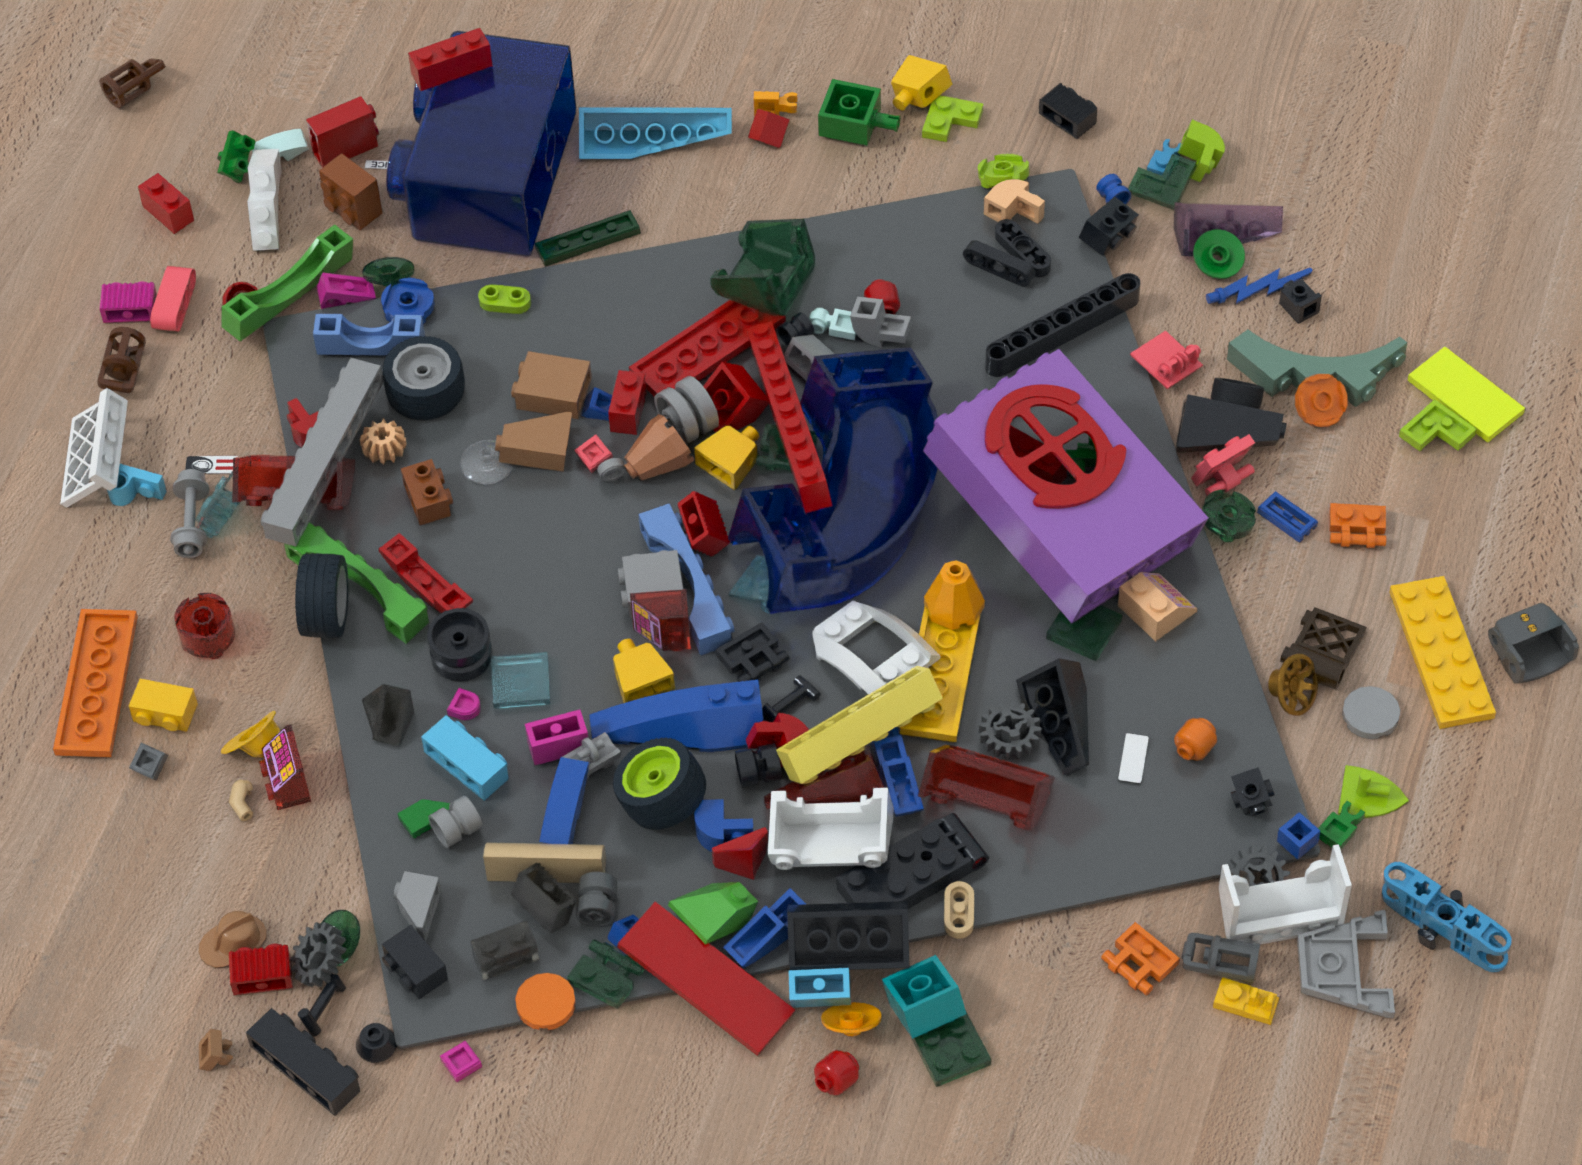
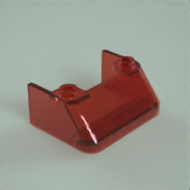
M244 455L233 458L232 502L246 501V506H262L263 501L272 500L276 489H280L284 482L286 470L288 468L291 469L295 456ZM343 458L342 461L337 462V471L320 501L322 504H327V509L343 510L344 506L349 504L355 473V459Z
M943 745L929 753L918 797L924 798L931 795L932 801L941 804H947L948 800L957 799L1009 815V818L1014 820V826L1031 830L1038 825L1055 777L958 746Z

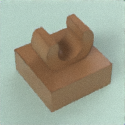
M210 1029L199 1042L200 1070L211 1071L217 1063L228 1065L233 1059L232 1055H226L222 1052V1050H229L232 1046V1041L222 1039L221 1030Z

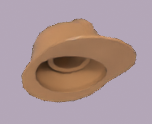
M243 911L229 912L221 918L217 926L210 929L201 939L198 951L201 960L214 968L229 966L230 951L235 952L242 947L260 948L266 940L267 930L264 923L251 913Z

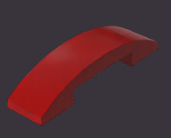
M400 533L379 548V553L395 573L419 597L440 613L455 608L465 609L473 603V599L456 583L451 585L418 555V549Z

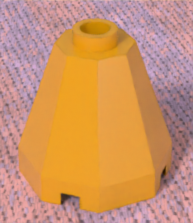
M955 560L944 564L924 596V605L929 611V617L932 622L954 630L960 628L961 624L967 623V626L975 624L985 607V600L967 564Z

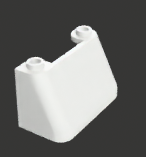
M873 788V796L867 799V795H861L860 802L805 804L803 797H797V802L791 801L787 798L786 791H771L768 857L770 862L781 870H789L793 867L865 865L870 868L881 866L882 863L887 861L893 824L894 807L888 788Z

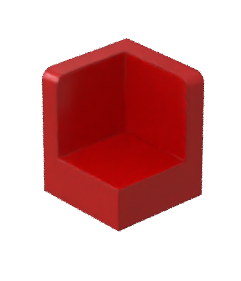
M757 109L748 138L780 148L790 119Z

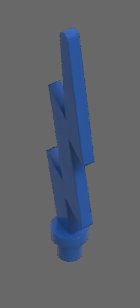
M1279 268L1246 286L1247 275L1223 289L1221 287L1216 288L1214 292L1206 294V300L1208 304L1215 302L1221 304L1225 303L1227 298L1238 293L1236 304L1267 287H1269L1267 296L1281 290L1286 282L1290 280L1296 282L1310 275L1313 270L1312 268H1307L1278 279Z

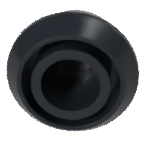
M371 1023L365 1026L356 1040L357 1053L362 1059L371 1063L387 1060L394 1054L397 1047L394 1032L380 1023Z

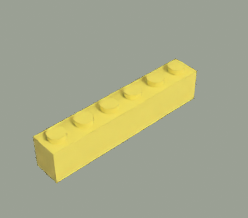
M915 666L778 748L776 752L789 779L800 784H808L818 778L817 774L825 769L830 770L839 766L842 763L841 760L845 757L861 753L865 750V745L870 742L884 739L889 735L888 731L893 728L909 724L912 721V717L918 713L932 710L935 707V703L943 699L930 669Z

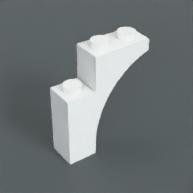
M279 149L254 150L248 165L250 195L247 202L253 251L273 250L280 247L278 195L282 170Z

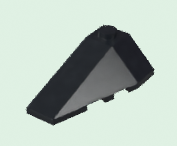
M1058 658L1017 679L1016 682L1021 702L1025 704V711L1033 709L1035 711L1034 718H1040L1041 734H1043L1048 742V749L1062 773L1068 776L1088 766L1087 688L1080 662Z

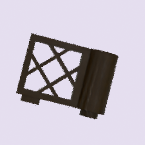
M1314 607L1313 611L1307 610L1300 623L1304 627L1295 643L1290 647L1285 646L1280 662L1284 663L1291 655L1304 654L1314 663L1318 683L1337 689L1347 666L1366 633L1367 627ZM1316 618L1328 622L1329 627L1318 629L1315 624ZM1348 630L1357 635L1344 639L1341 631ZM1334 633L1338 641L1326 643L1323 635ZM1316 637L1320 645L1310 646L1303 642L1306 639ZM1342 648L1346 655L1344 658L1333 655L1330 650ZM1301 660L1302 668L1300 671H1302L1307 666V663L1304 660ZM1293 662L1289 665L1287 670H1292ZM1311 671V674L1306 678L1313 680L1314 672Z

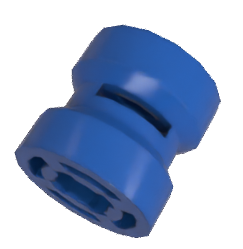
M1113 173L1104 176L1096 186V190L1101 197L1106 198V203L1113 197H1116L1124 204H1127L1131 199V192L1126 186L1122 185V181L1117 174Z

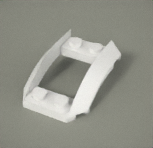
M856 601L848 603L816 626L812 632L816 658L819 661L824 660L837 668L861 691L864 690L867 694L872 693L915 666L929 668L941 657L916 631L896 616L882 609ZM876 621L900 637L907 646L877 668L871 670L859 657L844 647L843 644Z

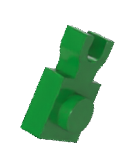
M1349 801L1343 804L1340 815L1332 812L1318 827L1320 830L1319 839L1330 847L1339 844L1340 850L1353 837L1357 829L1355 825H1358L1365 816V812L1361 809L1356 815L1348 813L1352 804Z

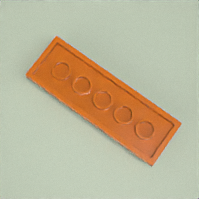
M81 609L53 747L55 756L112 757L138 619L136 610Z

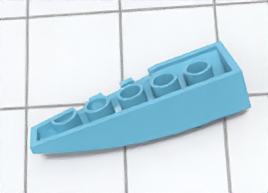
M579 107V159H632L732 134V108Z

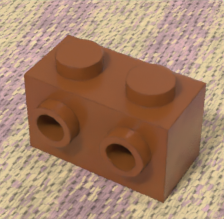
M432 459L401 468L403 485L419 525L451 516L449 505L453 504V499L449 488L444 489L442 484H445L441 468L436 469Z

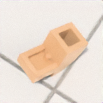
M1017 179L1002 181L995 185L984 197V215L997 222L1003 219L1011 220L1016 213L1037 224L1044 218L1045 200L1029 193V183Z

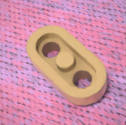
M956 881L949 884L945 890L944 929L949 936L962 939L969 936L974 928V890L968 883ZM962 898L964 901L956 902L955 899ZM955 924H962L963 927L958 928V927H955L954 925H955Z

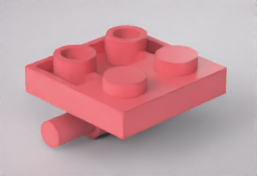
M1250 434L1241 439L1239 436L1232 438L1225 444L1226 448L1218 451L1217 448L1213 449L1196 466L1197 471L1191 477L1196 487L1213 477L1217 481L1205 489V494L1208 498H1212L1222 491H1230L1240 485L1241 480L1255 472L1251 464H1247L1237 471L1233 467L1243 459L1255 444Z

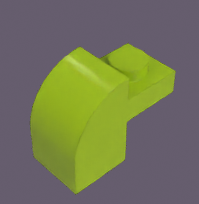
M1192 119L1183 135L1178 150L1179 154L1196 160L1191 179L1201 182L1205 173L1210 175L1212 169L1216 168L1222 158L1225 145L1221 136L1214 129Z

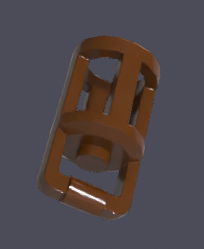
M151 58L142 64L130 59L100 78V87L110 103L116 108H121L151 88L150 77L163 70L166 66L161 59ZM126 70L128 71L126 74H124V75L121 76L120 78L116 79L115 81L113 80V78L117 77L118 75H120V74L123 73L124 71H126ZM136 86L139 87V88H137L136 90H134V91H132L131 93H129L128 95L124 96L125 93H127L128 91H130V90L133 89L134 87H136Z
M117 327L111 330L97 380L100 388H108L111 391L123 393L133 392L146 344L145 337L141 332L129 327ZM122 335L119 343L115 337ZM130 337L136 339L139 344L133 347L128 346ZM112 349L118 352L117 354L111 355ZM136 355L135 360L131 359L129 356ZM105 374H106V375H108L109 377H111V378H113V379L121 380V381H128V380H130V382H129V383H124V382H120V381H115V380H110V379H104V377H105Z

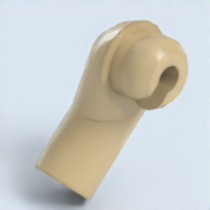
M240 779L232 785L229 804L241 821H247L253 816V811L245 802V798L251 794L253 785L249 780Z

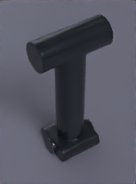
M799 675L793 681V684L798 688L772 707L768 703L764 704L762 708L763 716L768 721L774 722L778 713H783L806 695L812 701H816L821 693L804 677Z
M1453 890L1450 893V898L1464 907L1461 891ZM1448 914L1439 915L1443 920L1452 919ZM1432 928L1427 930L1418 929L1419 943L1434 950L1436 948L1435 938L1438 936V933Z
M333 973L330 975L331 981L329 983L326 982L324 989L310 1011L307 1008H303L298 1012V1017L312 1036L320 1034L321 1028L317 1021L335 992L346 990V986L339 975Z

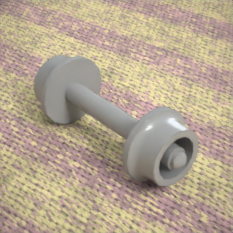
M187 469L181 471L178 474L177 480L173 483L174 494L178 498L185 500L184 527L175 529L171 533L170 541L174 545V551L178 556L195 558L202 553L203 547L207 543L206 533L195 527L196 500L203 499L208 495L209 485L201 471Z

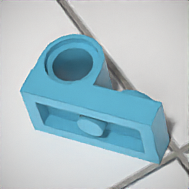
M120 464L117 487L110 491L107 490L112 504L124 506L131 503L137 493L147 498L154 497L163 500L167 490L163 475Z

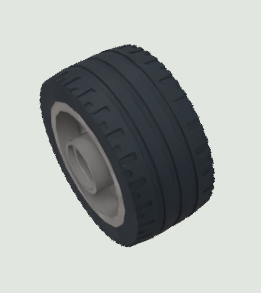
M431 336L406 339L389 351L383 364V381L386 396L393 409L407 418L429 420L442 417L451 412L463 397L465 387L463 365L458 352L445 340Z
M311 553L301 556L297 570L295 590L296 622L301 636L335 638L343 635L348 611L349 590L347 563L343 555Z

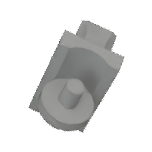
M604 732L592 740L588 737L581 741L582 746L563 756L564 758L590 762L587 779H589L590 774L600 768L606 769L613 765L614 760L621 757V751L615 747L609 736Z

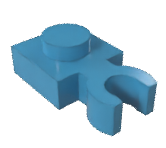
M1166 139L1163 142V150L1155 151L1147 166L1146 174L1171 181L1180 164L1181 154L1178 153L1181 143L1176 148H1170V139Z

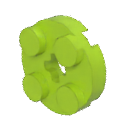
M1016 154L994 155L995 160L987 163L986 158L978 164V178L983 188H992L1002 181L1011 179L1024 181L1030 174L1029 162L1027 160L1023 162L1022 156Z

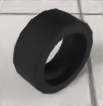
M1214 378L1211 399L1260 409L1264 387L1238 380Z

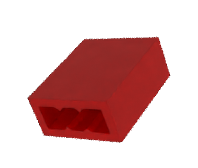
M362 96L306 119L312 153L322 168L341 153L350 159L378 147L377 136L379 135V130L374 122L376 113L371 104L367 105Z

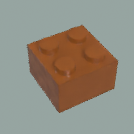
M341 153L319 170L320 186L323 189L325 206L329 211H335L348 225H353L361 231L383 214L377 179Z

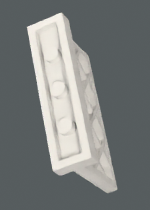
M108 388L100 392L98 403L72 418L60 502L66 508L101 487L109 491L117 487L128 400Z

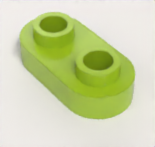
M487 285L481 288L478 293L480 307L490 312L521 314L526 312L531 306L530 293L522 287Z

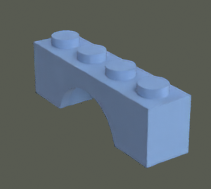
M316 314L313 330L317 355H387L400 342L409 338L425 336L422 315H395L393 320L385 326L366 328L351 323L343 314Z

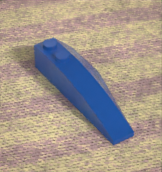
M758 680L670 691L619 704L589 715L592 739L604 732L609 736L612 743L629 745L630 742L645 743L655 738H672L678 740L686 747L699 748L700 752L748 748L746 738L754 723L763 721Z

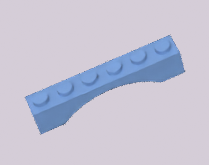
M666 504L638 514L640 531L650 551L654 553L662 550L678 551L680 571L687 578L695 596L689 624L690 635L700 655L715 651L720 646L731 641V633L735 632L732 620L729 616L725 617L722 612L724 611L722 600L719 595H714L712 591L714 587L709 574L704 575L702 571L703 563L698 553L694 554L687 533L684 534L682 530L683 523L679 513H674L670 504Z

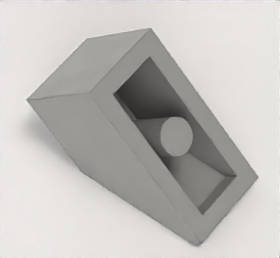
M404 871L401 882L397 881L395 885L394 899H397L399 911L407 923L412 925L426 942L441 895L439 877Z

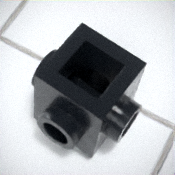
M1259 767L1231 776L1235 791L1230 793L1236 809L1242 807L1245 815L1257 816L1265 813L1268 810L1267 807L1273 806L1270 797L1275 796L1271 782L1269 779L1263 780Z

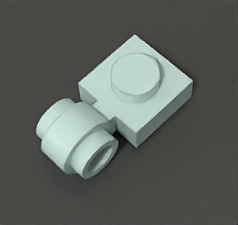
M816 308L810 313L809 319L814 327L815 334H822L829 328L830 336L855 340L856 333L853 330L850 319L851 311L835 308L833 315H829L826 309Z

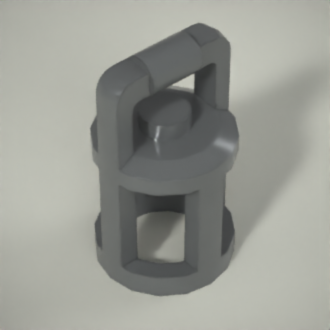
M1190 933L1183 946L1182 966L1185 970L1205 973L1213 977L1215 975L1246 981V983L1254 984L1261 943H1247L1221 938L1218 935L1210 936ZM1196 943L1211 945V947H1205L1203 961L1208 962V964L1192 962ZM1222 953L1250 958L1249 967L1222 962Z

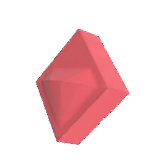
M594 435L574 450L575 454L591 473L602 462L613 458L612 453L597 435Z

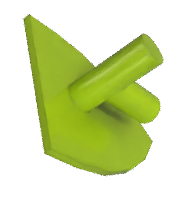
M1345 766L1338 815H1340L1342 806L1346 801L1352 803L1348 813L1356 815L1361 809L1365 812L1364 818L1388 814L1409 802L1401 789L1388 778L1375 771L1361 767Z

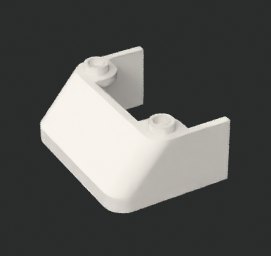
M1339 844L1333 845L1330 861H1314L1306 870L1305 877L1249 886L1247 879L1238 875L1231 876L1228 864L1222 865L1219 894L1227 939L1266 944L1298 938L1299 934L1329 925L1339 926L1344 924L1352 884Z

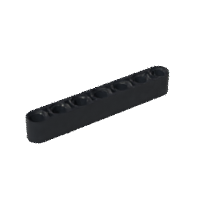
M1132 273L1122 274L990 343L986 348V372L994 377L1004 376L1044 353L1135 307L1139 302L1141 283L1139 277Z

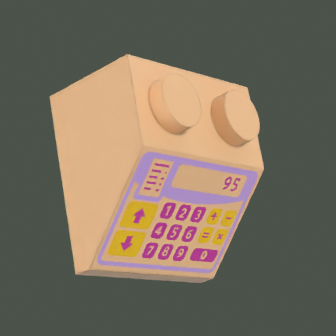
M1140 572L1119 587L1118 607L1155 642L1197 612V608L1159 573Z

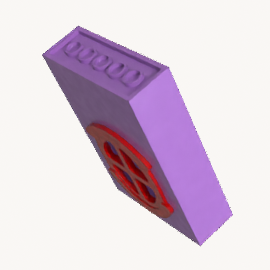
M1060 349L1051 354L1048 352L1044 353L1037 359L1036 363L1031 366L1028 364L1024 365L1011 378L1008 376L1002 378L994 388L982 390L974 400L969 403L968 401L962 402L949 415L947 413L940 415L934 421V429L928 435V442L923 450L1071 623L1117 595L1119 587L1138 573H1151L1191 547L1208 520L1207 515ZM1035 406L1058 409L1072 416L1077 425L1054 437L1037 420L1030 409ZM1016 417H1021L1044 444L1024 457H1018L1010 443V424ZM1083 433L1088 434L1096 449V466L1090 474L1084 473L1063 449L1064 444ZM1053 454L1076 479V483L1071 485L1051 483L1031 473L1028 467L1046 455Z

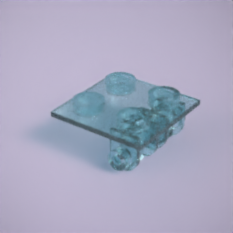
M235 470L231 472L228 478L222 476L215 487V491L211 496L207 497L195 519L198 522L196 528L204 529V532L210 538L220 533L228 518L231 517L236 507L241 503V495L237 491L233 490L230 492L227 490L236 472Z
M757 555L728 595L760 601V608L764 612L774 611L780 599L785 597V593L789 591L794 581L798 579L797 574L799 571L797 567L800 562Z

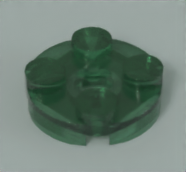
M1216 490L1210 493L1203 503L1202 511L1208 517L1205 526L1224 542H1232L1234 539L1247 536L1256 523L1254 515L1256 512L1255 506L1246 496L1239 492L1233 491L1232 494L1224 493V490ZM1224 512L1226 514H1229L1231 512L1233 514V517L1226 516Z

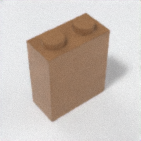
M528 351L525 361H521L519 365L518 382H514L512 386L511 396L515 398L516 409L550 415L572 412V418L579 419L592 379L590 361Z

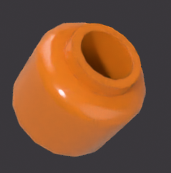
M1204 718L1188 719L1174 737L1178 754L1186 760H1203L1217 743L1216 729L1212 723Z

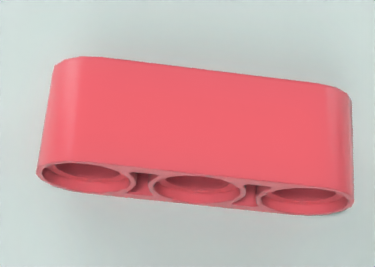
M167 266L151 312L150 323L152 329L180 331L196 283L195 269Z

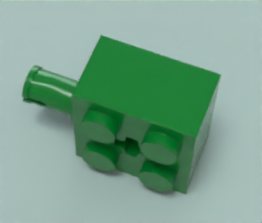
M832 79L818 114V134L822 137L867 146L873 129H876V127L898 132L901 116L880 112L881 88Z

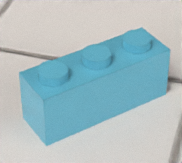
M445 715L421 736L424 752L484 801L509 779L508 764L504 757L499 753L494 754L491 752L482 739L471 736L459 721L454 722Z

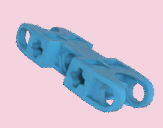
M1393 862L1385 868V884L1382 887V898L1390 908L1419 928L1424 929L1425 926H1428L1451 942L1450 948L1486 971L1499 972L1507 966V952L1511 947V936L1505 928L1469 904L1464 908L1441 893V885L1413 867L1402 862ZM1395 869L1401 870L1405 873L1406 878L1403 881L1391 879L1389 873ZM1387 890L1393 891L1399 899L1390 898L1387 895ZM1448 914L1452 919L1443 920L1439 915ZM1495 935L1502 936L1505 939L1506 945L1504 947L1494 938ZM1486 955L1502 956L1503 962L1498 965L1490 964L1486 959Z

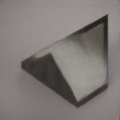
M382 684L362 699L373 734L372 740L400 746L415 713L411 691Z

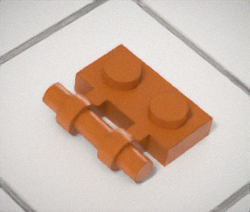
M1330 503V543L1341 544V547H1349L1350 544L1365 545L1366 548L1386 546V506Z
M1136 922L1115 940V947L1120 950L1117 955L1113 954L1110 950H1106L1101 956V959L1108 964L1109 970L1114 974L1119 973L1129 981L1128 985L1134 990L1139 989L1146 996L1153 990V985L1146 981V979L1152 976L1160 983L1180 962V958ZM1130 959L1141 967L1137 972L1126 964Z

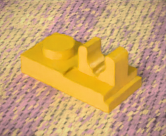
M1222 977L1213 1008L1271 1025L1279 997L1275 993Z

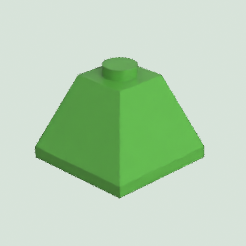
M740 882L711 883L669 901L668 906L705 944H708L742 929L751 920L758 900Z

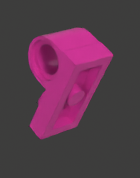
M322 273L317 284L321 309L346 305L347 302L357 303L376 299L372 278Z

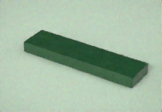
M629 210L536 242L535 249L546 267L641 234L634 215Z

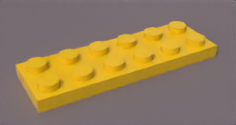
M1440 576L1391 585L1389 593L1439 729L1495 719V708L1445 577Z
M924 607L919 635L941 656L929 669L943 699L935 703V707L932 710L913 716L909 724L900 727V734L957 742L981 614L975 624L967 626V623L961 624L960 628L951 630L932 622L928 609Z

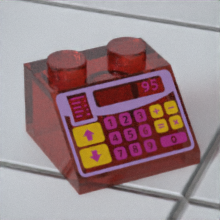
M686 589L630 593L634 631L662 651L691 649Z
M287 725L262 748L264 760L259 761L263 778L269 776L270 783L265 784L269 801L275 800L277 810L311 802L292 725Z

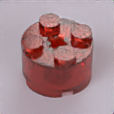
M213 593L197 594L198 597L191 600L188 597L177 607L174 616L183 650L196 657L220 658L224 651L231 646L235 638V626L230 608L222 597Z

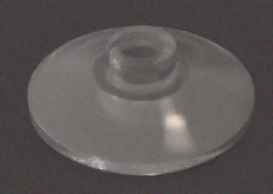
M491 439L471 444L465 449L460 460L461 470L466 478L474 483L484 485L504 480L512 472L514 464L499 462L500 451H495L496 440Z

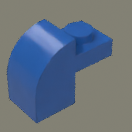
M724 799L702 800L694 812L697 839L710 852H712V848L754 831L753 818L725 819Z

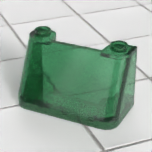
M805 219L747 221L738 236L739 244L744 251L743 255L730 275L727 274L725 269H717L710 278L711 288L718 296L771 316H785L815 266V253Z

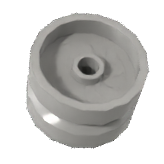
M687 376L675 384V389L667 387L654 397L657 413L668 420L665 426L667 429L673 426L686 445L699 437V433L705 435L719 426L717 410L711 397L702 384L692 376Z

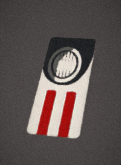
M188 456L185 470L195 469L202 473H236L238 456Z

